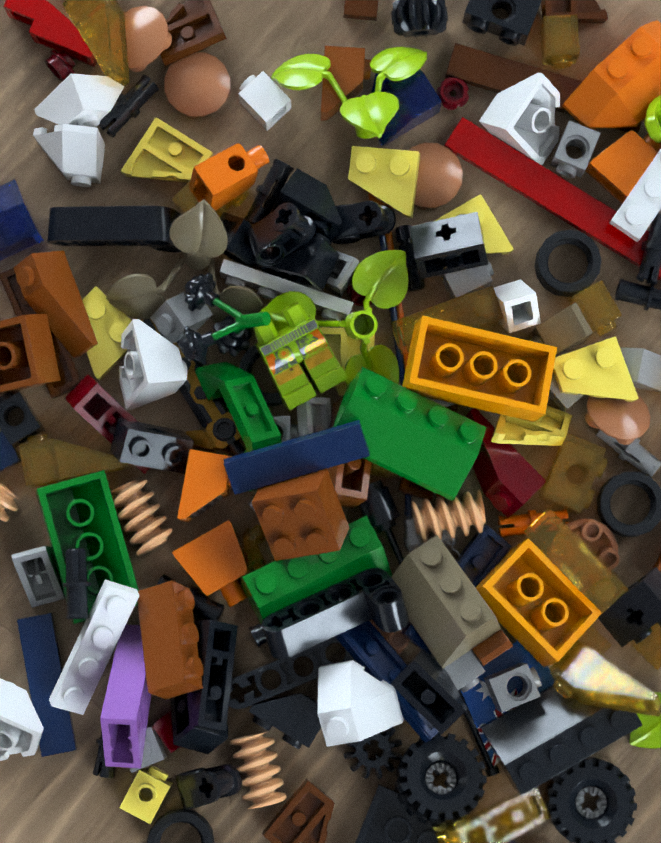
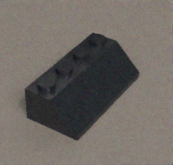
M599 658L540 692L541 697L510 709L480 728L510 783L522 796L641 727L642 723L627 695Z

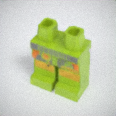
M298 302L281 310L289 325L288 327L277 332L272 321L267 326L253 327L258 341L255 346L284 406L289 411L317 396L300 363L303 364L315 389L320 393L348 379L315 318L307 315Z

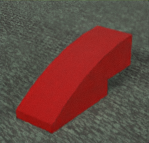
M6 0L3 7L8 16L31 26L29 33L34 42L59 53L64 50L71 58L95 67L97 60L91 47L72 22L55 6L46 0Z

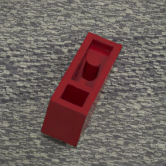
M89 374L64 398L74 410L111 444L118 418L138 422ZM135 465L144 475L150 469V467Z
M473 408L465 417L487 427L479 454L473 464V469L484 495L497 510L509 518L547 481L511 444L491 442L495 428L477 409Z

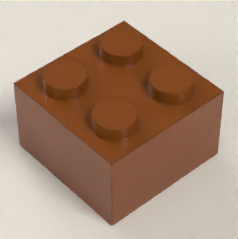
M47 313L21 315L1 320L0 394L61 381Z
M327 468L260 487L252 500V505L275 561L340 551L349 530V525Z

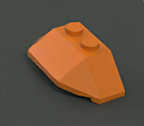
M655 20L638 28L600 62L564 102L562 107L580 125L589 129L636 127L646 118V110L653 99L661 95V23Z

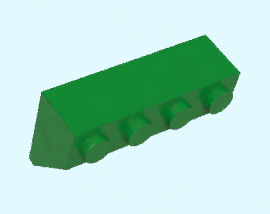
M364 367L361 368L347 386L333 427L360 420L370 450V456L364 459L451 501L457 496L479 454L487 428Z
M105 470L37 488L38 503L66 602V587H63V583H66V551L72 548H82L87 552V582L91 583V586L87 587L88 615L104 580L125 585L139 591ZM71 619L73 625L86 621V619Z
M367 515L348 524L349 530L340 551L273 561L242 577L241 587L260 624L271 613L364 570L380 568L386 571L390 577L392 576L383 545Z

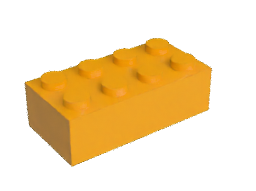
M422 316L414 325L402 386L424 397L535 422L546 414L557 347Z

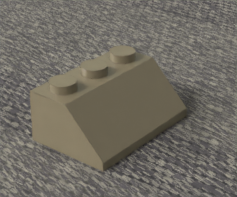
M438 535L410 552L391 576L402 591L410 623L442 669L501 630L495 614Z

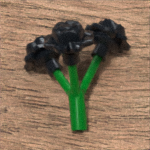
M210 272L206 275L194 276L185 285L184 301L188 303V309L190 311L195 309L201 310L205 304H208L211 307L217 306L231 316L225 317L222 322H216L213 325L214 333L209 331L201 335L199 332L190 329L189 326H185V336L178 343L181 347V352L189 362L197 360L202 365L207 364L206 355L208 347L217 344L221 354H226L229 351L231 356L236 357L240 351L250 348V343L247 340L251 338L252 333L246 328L269 325L271 322L270 314L268 312L242 314L220 300V296L214 292L216 282L213 281V275Z

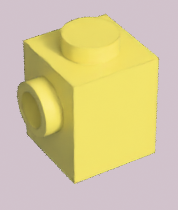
M151 765L148 770L145 768L140 769L119 808L151 824L173 784L166 780L169 775Z

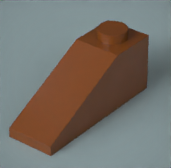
M64 250L32 253L13 267L24 299L37 314L47 313L50 330L73 358L80 357L98 344Z

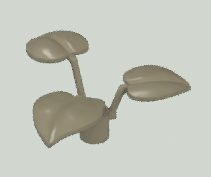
M205 199L200 201L191 210L180 215L171 225L170 239L179 250L185 253L180 254L178 262L163 284L157 287L155 280L145 274H132L123 277L108 290L106 299L112 306L130 317L144 320L151 319L150 317L165 302L161 293L166 291L184 263H187L194 270H202L207 267L208 273L210 272L213 275V281L216 282L215 260L212 258L224 253L228 244V236L221 219ZM216 282L214 292L220 296V300L242 314L258 313L264 308L260 297L251 289L244 286H230L220 293ZM207 305L213 313L210 318L215 323L222 322L225 317L231 316L217 306L211 307Z

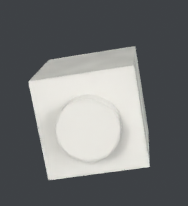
M264 71L257 77L254 75L249 76L239 88L241 90L238 93L240 103L267 131L291 109V99Z
M521 279L489 289L494 318L508 333L541 324L536 292Z

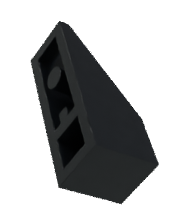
M214 620L194 621L199 632L197 647L204 672L201 676L203 689L188 693L193 726L226 731L238 626Z

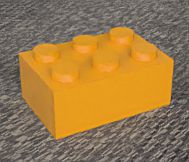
M529 538L515 545L475 587L495 614L498 622L543 667L558 662L602 614Z

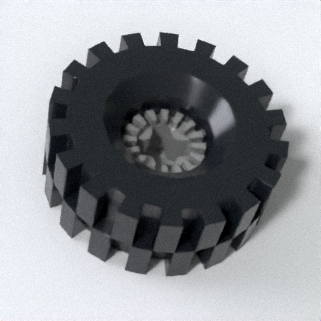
M438 732L427 743L419 738L416 743L413 742L407 749L396 768L395 776H397V780L394 786L395 791L399 790L400 792L398 800L401 805L404 803L407 805L408 809L406 812L410 816L416 814L419 816L418 822L423 824L427 821L432 822V826L440 827L443 823H446L447 826L455 824L458 820L464 819L478 805L479 800L484 795L485 790H483V786L487 783V776L482 774V771L485 769L484 761L478 762L476 757L479 755V752L476 748L471 751L466 747L469 742L464 738L460 742L455 740V734L448 733L446 737H443ZM432 773L438 776L442 773L445 774L447 779L444 783L447 787L443 788L441 785L434 787Z
M587 757L551 778L550 787L547 786L546 789L548 796L547 801H545L546 809L549 812L548 817L556 830L570 842L616 843L614 839L618 836L623 838L627 833L625 829L628 824L632 826L635 819L632 817L633 811H637V803L634 802L635 790L631 787L630 779L627 775L610 762L595 757ZM585 793H589L591 796L598 795L599 799L595 802L597 807L595 810L592 811L588 807L582 808L581 804L585 801L583 797Z

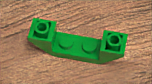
M226 361L198 367L195 370L208 401L224 398L247 448L244 453L281 443V433L253 374Z

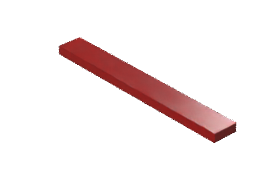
M464 117L461 118L445 143V147L449 148L463 160L640 268L644 253L641 248L643 242L647 241L648 230L636 242L609 223L617 211ZM660 268V272H659V276H658V280H660V281H661V268Z

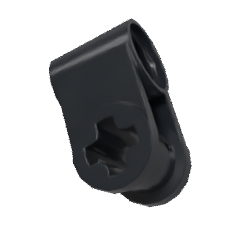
M374 201L337 205L336 208L342 223L333 244L355 243L362 239L389 234L396 224L394 211L390 207L379 205Z
M283 203L261 221L253 224L247 231V238L257 263L263 267H270L280 263L290 253L308 243L315 234L316 225L309 216L299 214V210L294 204Z
M231 764L206 769L202 767L175 775L183 810L211 804L219 798L235 795L240 791L242 785L239 771Z

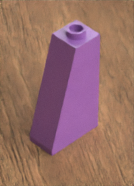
M126 624L116 645L100 721L105 766L141 769L151 694L148 693L140 625Z

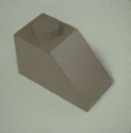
M575 302L536 326L532 331L534 337L531 338V341L557 347V357L582 344L593 332L578 304Z

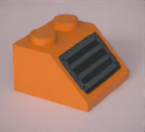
M190 449L177 519L190 523L229 495L232 486L223 463L224 459L232 456Z

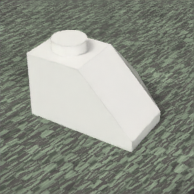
M538 72L498 93L479 122L491 135L543 165L559 140V126L555 125V108L560 107V93L544 74Z
M70 74L34 110L37 116L58 125L70 124L97 127L100 121L112 110L126 85L124 77Z
M59 124L55 125L54 132L47 133V129L43 127L34 129L33 136L63 176L67 180H71L72 185L91 187V183H101L105 143L98 128Z
M132 320L121 336V348L127 349L124 357V366H119V382L126 410L138 408L176 393L187 380L188 373L187 365L181 359L177 346L141 320Z
M354 660L323 665L318 668L317 714L327 747L362 741L403 723L404 719L396 690L388 682L377 680L365 672L364 667Z
M0 679V761L7 760L10 755L21 753L23 757L35 755L44 730L27 691L12 682Z

